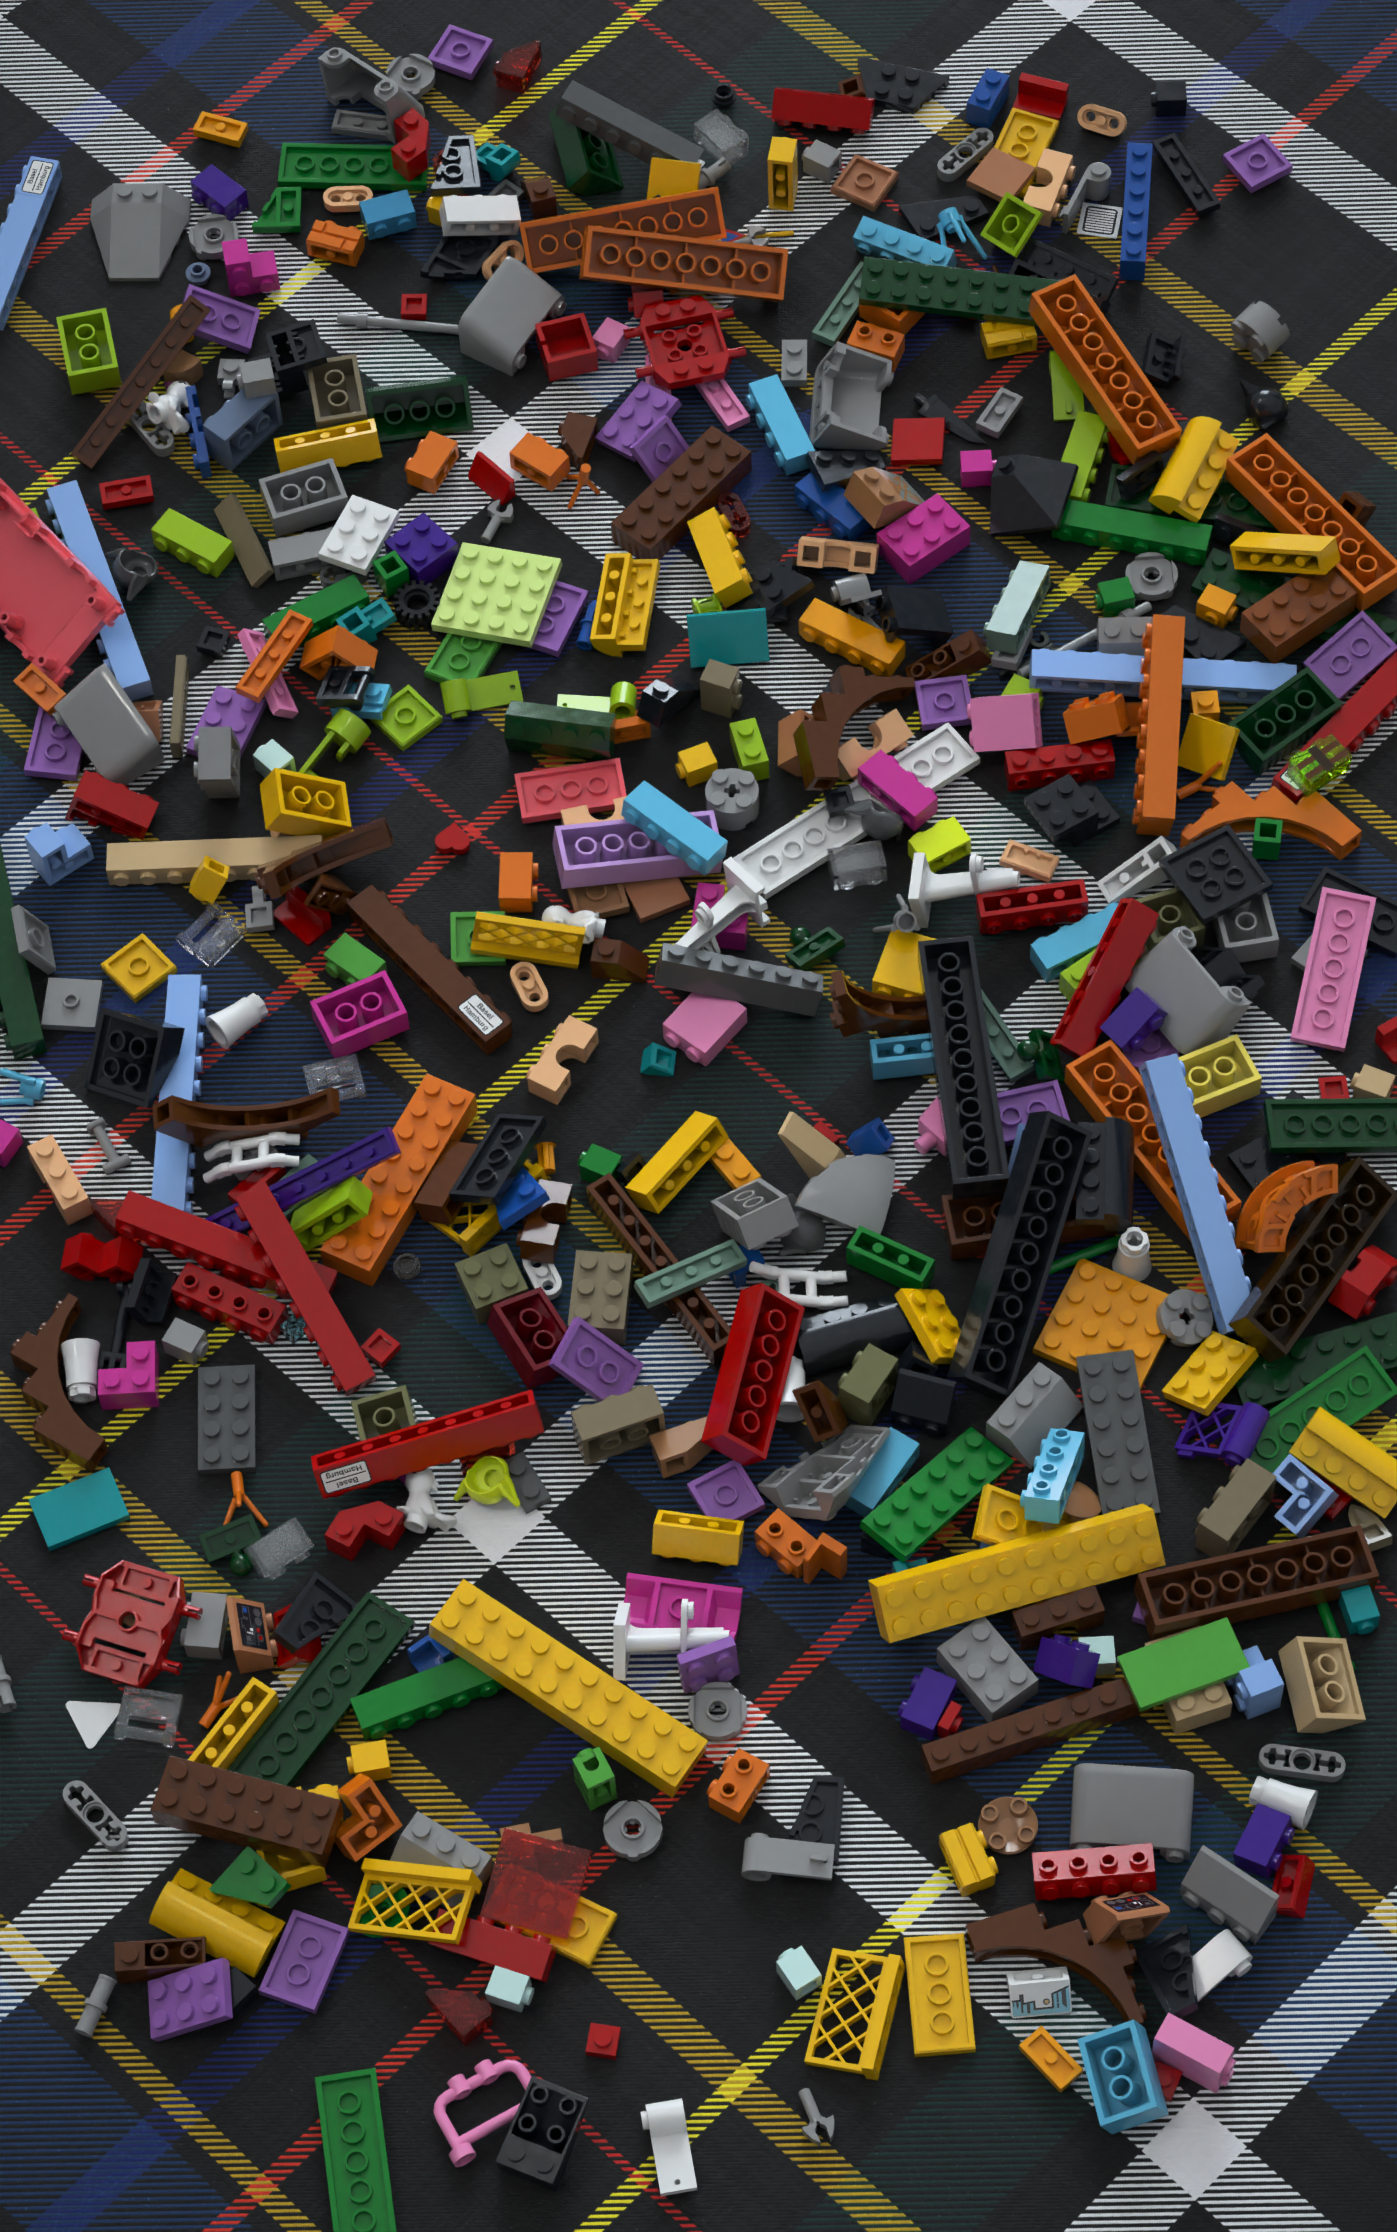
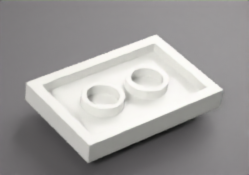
M352 495L318 553L319 560L366 576L373 565L372 562L376 560L384 546V541L388 539L400 518L399 511Z

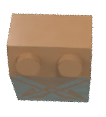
M875 467L854 471L843 494L874 529L892 524L925 502L902 476Z

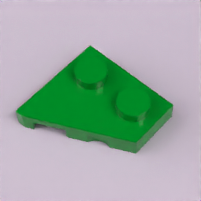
M276 187L270 201L262 208L261 217L252 224L253 234L301 232V187Z
M247 1846L209 1890L217 1896L223 1895L235 1898L238 1901L252 1902L272 1909L292 1885L251 1847Z

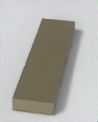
M230 493L214 509V512L227 538L232 541L234 552L251 586L258 588L274 573V570L237 495Z
M176 655L169 742L173 758H182L184 750L190 671L185 655Z

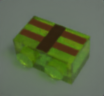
M1330 734L1324 739L1319 738L1315 740L1310 748L1304 752L1298 751L1289 760L1287 775L1308 797L1347 772L1352 755L1333 734Z

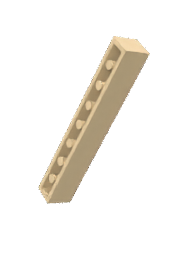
M322 835L107 843L106 872L109 885L117 886L191 882L205 855L229 866L226 882L248 879L256 881L255 874L258 873L257 868L259 865L289 856L292 851L321 842L323 839Z

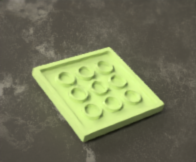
M463 542L440 599V604L431 623L432 631L532 648L562 568L561 559Z

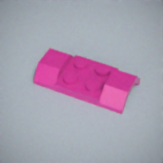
M627 1573L624 1603H630V1624L634 1627L681 1628L682 1599H688L689 1602H694V1619H688V1628L724 1627V1630H729V1636L732 1635L735 1642L741 1614L743 1588Z

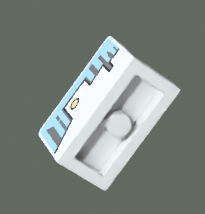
M1066 1966L1006 1972L1012 2018L1072 2012L1070 1978Z

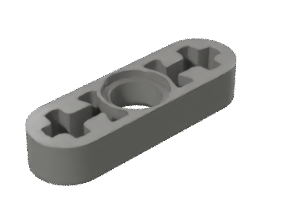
M978 128L938 161V177L946 182L954 181L993 148L994 136L992 131L987 128ZM967 151L970 152L972 156L969 158H962L959 156V154L961 152Z
M143 401L136 410H140L141 417L139 418L135 412L128 423L154 454L160 457L169 456L175 450L174 437L164 427L162 422L155 424L150 420L145 410L146 403ZM149 423L156 425L155 429L151 431L142 429L144 425ZM158 437H160V440L167 445L164 446L163 444H159Z
M1279 1744L1265 1745L1260 1750L1258 1758L1259 1767L1267 1774L1324 1782L1339 1781L1343 1777L1346 1767L1344 1758L1336 1752ZM1269 1754H1275L1277 1759L1275 1764H1269V1759H1267ZM1286 1755H1290L1288 1767H1284ZM1300 1756L1306 1757L1310 1761V1766L1304 1770L1298 1769L1293 1763L1294 1759ZM1316 1759H1320L1318 1771H1314ZM1329 1762H1335L1336 1768L1332 1773L1328 1772L1327 1766Z
M78 1780L69 1782L63 1789V1798L66 1806L106 1849L113 1852L124 1849L129 1841L125 1825L84 1782ZM72 1792L81 1793L83 1800L87 1804L83 1807L77 1798H72ZM92 1810H102L104 1817L101 1821L93 1823L87 1819L88 1814ZM107 1825L115 1834L119 1833L120 1839L118 1841L115 1839L110 1840L108 1831L105 1829Z

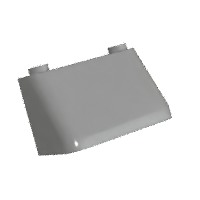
M334 47L318 57L328 101L337 106L340 103L339 100L349 99L350 103L355 104L359 99L364 98L386 113L388 129L386 130V137L394 144L398 143L396 141L394 120L412 108L425 118L424 108L421 103L396 82L346 50Z
M511 256L506 257L461 316L458 325L461 353L513 377L516 371L525 365L527 359L525 345L535 333V324L543 322L547 316L553 319L561 316L566 308L564 296L521 261Z
M838 341L819 363L814 376L809 439L813 447L818 449L879 451L881 448L886 447L889 434L886 427L879 426L881 392L886 386H890L894 377V373L891 372L892 360Z
M105 663L94 669L54 706L55 712L52 716L58 726H65L71 731L94 765L96 772L105 779L126 786L165 762L161 747L153 732Z
M1186 926L1174 928L1132 968V977L1124 987L1129 993L1136 987H1139L1147 992L1168 1013L1159 1029L1179 1052L1186 1055L1226 1039L1251 1003L1238 987H1220L1190 952L1197 943L1194 933Z
M1095 1763L1076 1765L1074 1767L1069 1850L1097 1848L1100 1845L1121 1846L1152 1843L1153 1849H1160V1855L1165 1857L1168 1862L1180 1863L1184 1860H1189L1194 1774L1180 1769Z

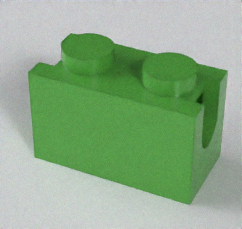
M346 933L323 954L324 958L328 960L325 964L328 974L334 978L339 977L347 986L384 970L387 973L386 961Z
M599 1746L594 1749L587 1748L580 1751L572 1759L574 1777L590 1811L617 1799L615 1776Z

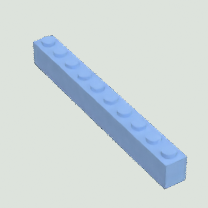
M77 480L47 488L49 499L45 500L49 515L54 514L56 518L52 520L56 535H62L63 539L60 540L108 589L124 610ZM124 612L115 619L113 627H108L105 624L98 633L99 639H96V644L100 655L104 653L107 659H104L103 662L110 669L129 699L134 701L154 694L150 677L127 615Z
M1045 648L1032 649L1029 662V688H1041V691L1097 695L1114 691L1115 695L1123 693V696L1139 697V686L1143 678V674H1140L1141 658L1144 656L1126 653L1106 654L1101 652H1076L1074 650L1056 651ZM1183 658L1181 700H1190L1191 692L1217 690L1219 702L1256 704L1297 674V665L1261 663L1259 661L1240 662L1234 660H1208L1206 658Z
M168 975L165 1022L185 1028L179 1056L159 1092V1101L173 1095L196 1102V1096H201V1080H198V1073L203 1072V1057L199 1056V1052L205 1046L204 1032H201V1025H206V1009H203V1001H208V986L203 985L201 975ZM156 1131L151 1199L193 1215L192 1201H189V1193H194L195 1187L194 1177H191V1169H196V1153L192 1152L193 1145Z
M1177 1053L1145 1061L1138 1067L1218 1332L1224 1336L1237 1333L1228 1324L1249 1296L1252 1286L1248 1276L1244 1275L1242 1268L1243 1256L1241 1251L1236 1249L1233 1239L1235 1238V1230L1233 1224L1228 1222L1225 1213L1227 1210L1226 1200L1223 1195H1220L1218 1190V1174L1216 1169L1211 1167L1209 1160L1210 1148L1207 1141L1203 1140L1200 1131L1202 1130V1121L1200 1116L1195 1114L1193 1108L1194 1095L1191 1088L1186 1085L1184 1063L1179 1060Z

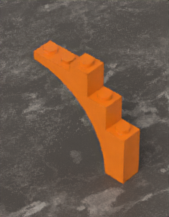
M1231 781L1225 787L1221 786L1213 793L1211 808L1207 809L1194 824H1188L1182 830L1180 841L1181 849L1228 824L1235 833L1253 832L1256 818L1283 820L1282 833L1310 841L1324 848L1341 861L1360 845L1362 830L1317 791L1308 797H1302L1295 805L1275 786L1266 792L1262 791L1253 800Z

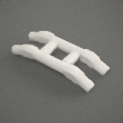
M276 1131L257 1137L222 1141L204 1152V1158L210 1162L218 1157L221 1158L231 1154V1163L218 1164L212 1170L204 1173L203 1179L209 1184L234 1173L267 1167H299V1156L285 1155L283 1153L269 1154V1145H299L300 1134ZM258 1148V1158L242 1161L243 1150Z
M752 1261L749 1265V1271L760 1275V1277L771 1280L778 1279L779 1291L777 1292L801 1306L822 1310L849 1306L848 1295L817 1297V1284L827 1285L836 1282H847L846 1270L833 1272L832 1270H818L817 1272L778 1268V1266L761 1264ZM790 1280L804 1281L806 1295L790 1294Z

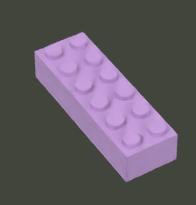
M714 810L689 812L719 834ZM625 819L561 825L554 828L552 846L562 889L702 875L700 872L691 869L685 861L677 855L669 853L666 847L656 840L650 839L644 831L628 823ZM723 859L707 874L720 873Z

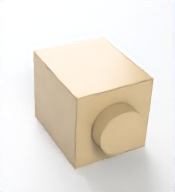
M1364 1064L1360 1074L1355 1072L1351 1081L1350 1088L1354 1089L1352 1098H1389L1393 1091L1396 1075Z

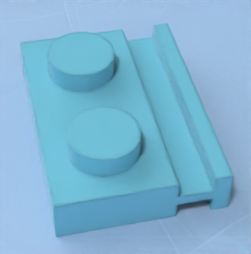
M353 682L349 694H354L358 682ZM369 683L364 696V705L360 711H353L348 707L330 708L332 717L342 708L349 710L359 718L382 720V713L386 710L392 694L390 684Z

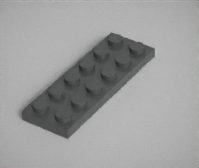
M1133 1350L1076 1357L1097 1493L1102 1508L1101 1515L1143 1503L1154 1509L1155 1516H1160V1506Z

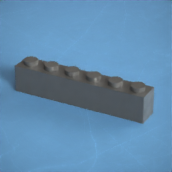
M574 80L571 81L561 97L555 112L556 116L650 165L652 157L699 163L705 150Z
M663 943L655 969V985L815 1017L823 994V975L811 971H802L786 966H777L760 961L737 958L731 955L683 947L677 944Z

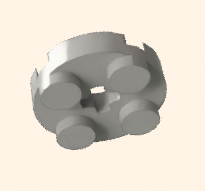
M409 54L410 57L403 59L402 56L395 58L387 67V77L396 82L413 98L420 100L435 84L436 77L432 62L419 54ZM412 74H415L414 78H407L406 76H411Z
M221 214L205 215L199 218L198 223L194 227L191 226L189 230L190 246L200 260L224 258L221 242L239 239L236 223L233 220L232 222L227 220L226 216ZM212 234H216L219 237L217 239H210Z
M1146 552L1136 556L1135 560L1127 565L1125 577L1128 576L1136 600L1157 601L1168 599L1173 595V591L1177 586L1178 570L1172 560L1170 563L1167 559H1164L1165 555ZM1149 573H1153L1154 577L1158 578L1149 580L1146 577H1148Z
M1179 1289L1166 1296L1163 1302L1159 1304L1156 1313L1157 1324L1162 1334L1166 1333L1172 1339L1170 1342L1181 1347L1194 1346L1208 1337L1212 1330L1213 1315L1208 1305L1207 1297L1188 1289ZM1184 1312L1190 1317L1188 1325L1179 1317Z
M711 1682L705 1684L695 1696L693 1694L689 1701L688 1715L690 1724L697 1734L707 1740L724 1741L740 1735L747 1720L746 1700L742 1694L728 1683ZM715 1706H721V1710L726 1711L721 1717H715L709 1712L714 1711Z
M627 1800L618 1802L610 1808L604 1818L603 1835L605 1843L614 1854L632 1862L648 1856L655 1851L663 1836V1828L658 1811L651 1804L642 1800H637V1802H628ZM628 1824L631 1826L638 1824L640 1826L638 1828L639 1833L628 1835L626 1826Z

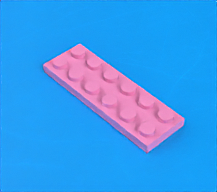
M1322 887L1290 1041L1341 1052L1345 1051L1376 897Z

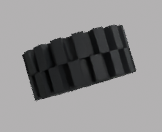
M412 580V585L410 586L406 582L403 584V589L399 587L397 594H394L395 616L402 626L406 623L407 629L411 630L412 626L415 627V630H419V626H423L424 630L428 629V623H432L437 607L440 604L438 589L436 587L433 588V584L430 582L425 586L424 580H420V584H416V580ZM413 601L427 602V606L420 610L408 608V605Z

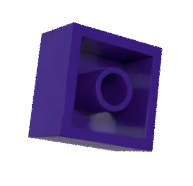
M424 512L384 541L386 555L395 550L408 567L410 582L416 580V584H420V580H424L425 586L453 567L459 553L458 543Z

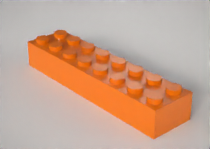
M718 186L526 221L519 224L527 267L534 273L581 265L584 228L588 225L709 240L727 238Z
M588 225L584 228L579 279L780 302L784 299L789 249Z
M1076 274L1032 293L1028 312L1131 463L1134 465L1153 450L1162 454L1175 448L1179 442L1182 428Z
M1268 433L1227 458L1225 478L1281 534L1336 537L1340 561L1333 569L1357 592L1355 607L1360 612L1397 589V560Z
M1153 614L1151 623H1146L1145 633L1142 635L1141 649H1144V657L1141 658L1140 674H1143V678L1139 686V699H1142L1137 717V723L1141 725L1136 739V749H1139V754L1135 761V774H1138L1133 792V799L1137 800L1132 814V825H1137L1136 834L1168 837L1175 820L1185 617Z
M1110 1039L1066 1065L1065 1083L1096 1123H1106V1117H1115L1125 1120L1133 1126L1135 1131L1134 1171L1191 1241L1141 1075L1113 1040ZM1217 1172L1219 1178L1218 1190L1220 1195L1224 1196L1227 1204L1225 1213L1228 1222H1233L1239 1218L1241 1200Z
M426 1073L392 1130L401 1153L367 1171L361 1182L373 1192L368 1215L325 1240L320 1249L324 1266L335 1269L346 1276L373 1287L418 1211L414 1204L416 1196L420 1193L449 1142L460 1141L477 1113L476 1094Z

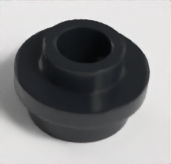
M719 84L712 91V101L719 107H728L736 100V92L729 84Z

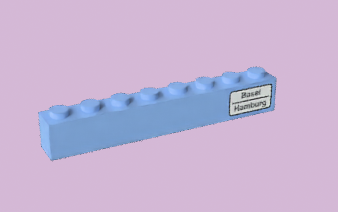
M30 157L28 165L23 167L22 180L15 187L13 203L8 205L5 223L2 222L0 226V330L2 331L5 328L63 177L60 162L57 160Z

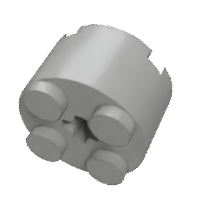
M1255 301L1252 302L1231 323V329L1234 334L1232 341L1235 346L1241 350L1244 348L1249 350L1254 360L1258 363L1268 359L1289 339L1290 333L1286 323L1281 325L1277 320L1280 315L1271 306L1262 301H1258L1256 304Z
M736 768L717 769L712 773V777L708 780L705 787L706 811L714 810L717 827L723 830L737 831L745 828L746 824L751 821L753 822L759 814V787L753 773Z

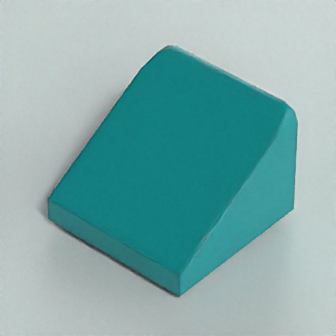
M651 1043L643 1051L640 1073L672 1077L674 1075L677 1051Z

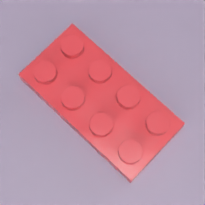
M620 758L514 774L523 824L561 818V810L587 805L590 814L614 810L613 799L627 796Z

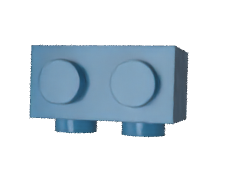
M407 189L359 202L361 219L369 240L417 228L415 210Z

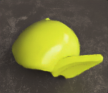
M484 1456L471 1469H468L466 1477L462 1480L454 1495L455 1501H458L465 1493H468L474 1501L485 1505L496 1504L504 1497L515 1507H519L521 1504L510 1478L508 1464L504 1459L496 1456Z

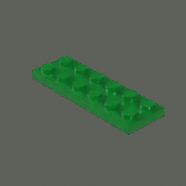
M282 143L278 187L328 189L335 186L362 185L371 190L402 191L407 189V191H427L429 164L426 171L408 182L393 168L391 148L395 145Z
M1365 1345L1271 1409L1268 1422L1250 1460L1273 1474L1289 1455V1450L1319 1406L1351 1427L1397 1395V1386Z
M970 1427L861 1521L860 1528L904 1563L980 1497L984 1485L987 1483L993 1485L1012 1469L1015 1461L973 1427Z
M376 2068L315 2077L333 2231L397 2232Z

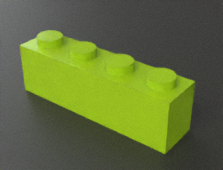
M1080 410L1076 416L1061 462L1077 464L1079 467L1069 499L1088 503L1091 494L1089 485L1090 483L1094 484L1098 473L1096 465L1097 463H1102L1105 449L1102 447L1104 443L1108 444L1106 432H1109V429L1099 415Z

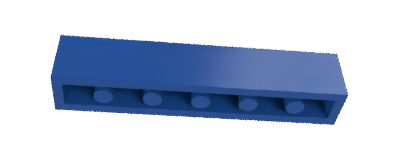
M1128 142L1120 280L1144 281L1153 146L1151 143Z

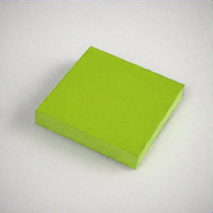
M409 684L389 699L386 710L382 713V720L369 719L402 751H405L443 722V716Z

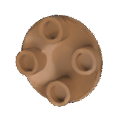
M1075 1481L1063 1512L1068 1515L1069 1520L1073 1523L1096 1517L1102 1510L1098 1495L1079 1481Z
M1006 1796L994 1799L982 1808L978 1820V1830L982 1831L987 1847L1000 1854L1012 1855L1024 1851L1033 1843L1038 1831V1820L1034 1810L1024 1798Z

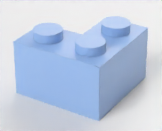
M46 822L40 827L33 828L24 836L32 866L49 886L94 859L91 844L74 823L54 832Z
M1289 1454L1273 1474L1277 1476L1276 1481L1291 1492L1292 1496L1274 1517L1296 1536L1303 1538L1339 1495L1294 1456Z
M1257 1645L1243 1650L1250 1667L1239 1671L1238 1677L1224 1681L1226 1686L1231 1685L1235 1693L1233 1695L1235 1705L1239 1712L1244 1711L1248 1720L1279 1708L1284 1683L1273 1660L1265 1661Z

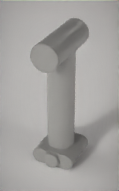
M100 1117L87 1123L86 1128L90 1135L95 1134L109 1161L102 1164V1168L107 1175L131 1164V1160L127 1153L120 1157L118 1156L104 1129L107 1124Z

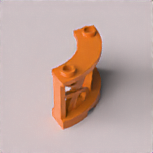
M1312 1160L1301 1161L1282 1167L1265 1178L1250 1194L1241 1210L1235 1230L1234 1242L1236 1247L1251 1249L1257 1253L1285 1252L1288 1231L1298 1210L1303 1205L1306 1206L1321 1196L1338 1193V1165L1315 1166Z

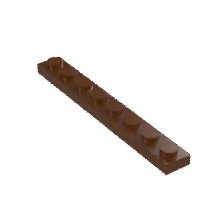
M189 295L71 452V457L90 471L93 469L211 309L192 295Z

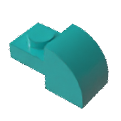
M486 142L476 151L478 167L488 171L493 181H502L521 163L519 151L503 143L496 147Z
M383 597L362 610L356 606L336 619L339 626L346 628L350 633L361 640H365L368 644L378 639L376 633L397 621L395 614Z

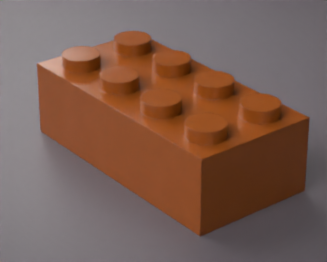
M1333 568L1326 575L1298 574L1243 611L1241 614L1240 631L1271 663L1276 664L1355 611L1357 592Z

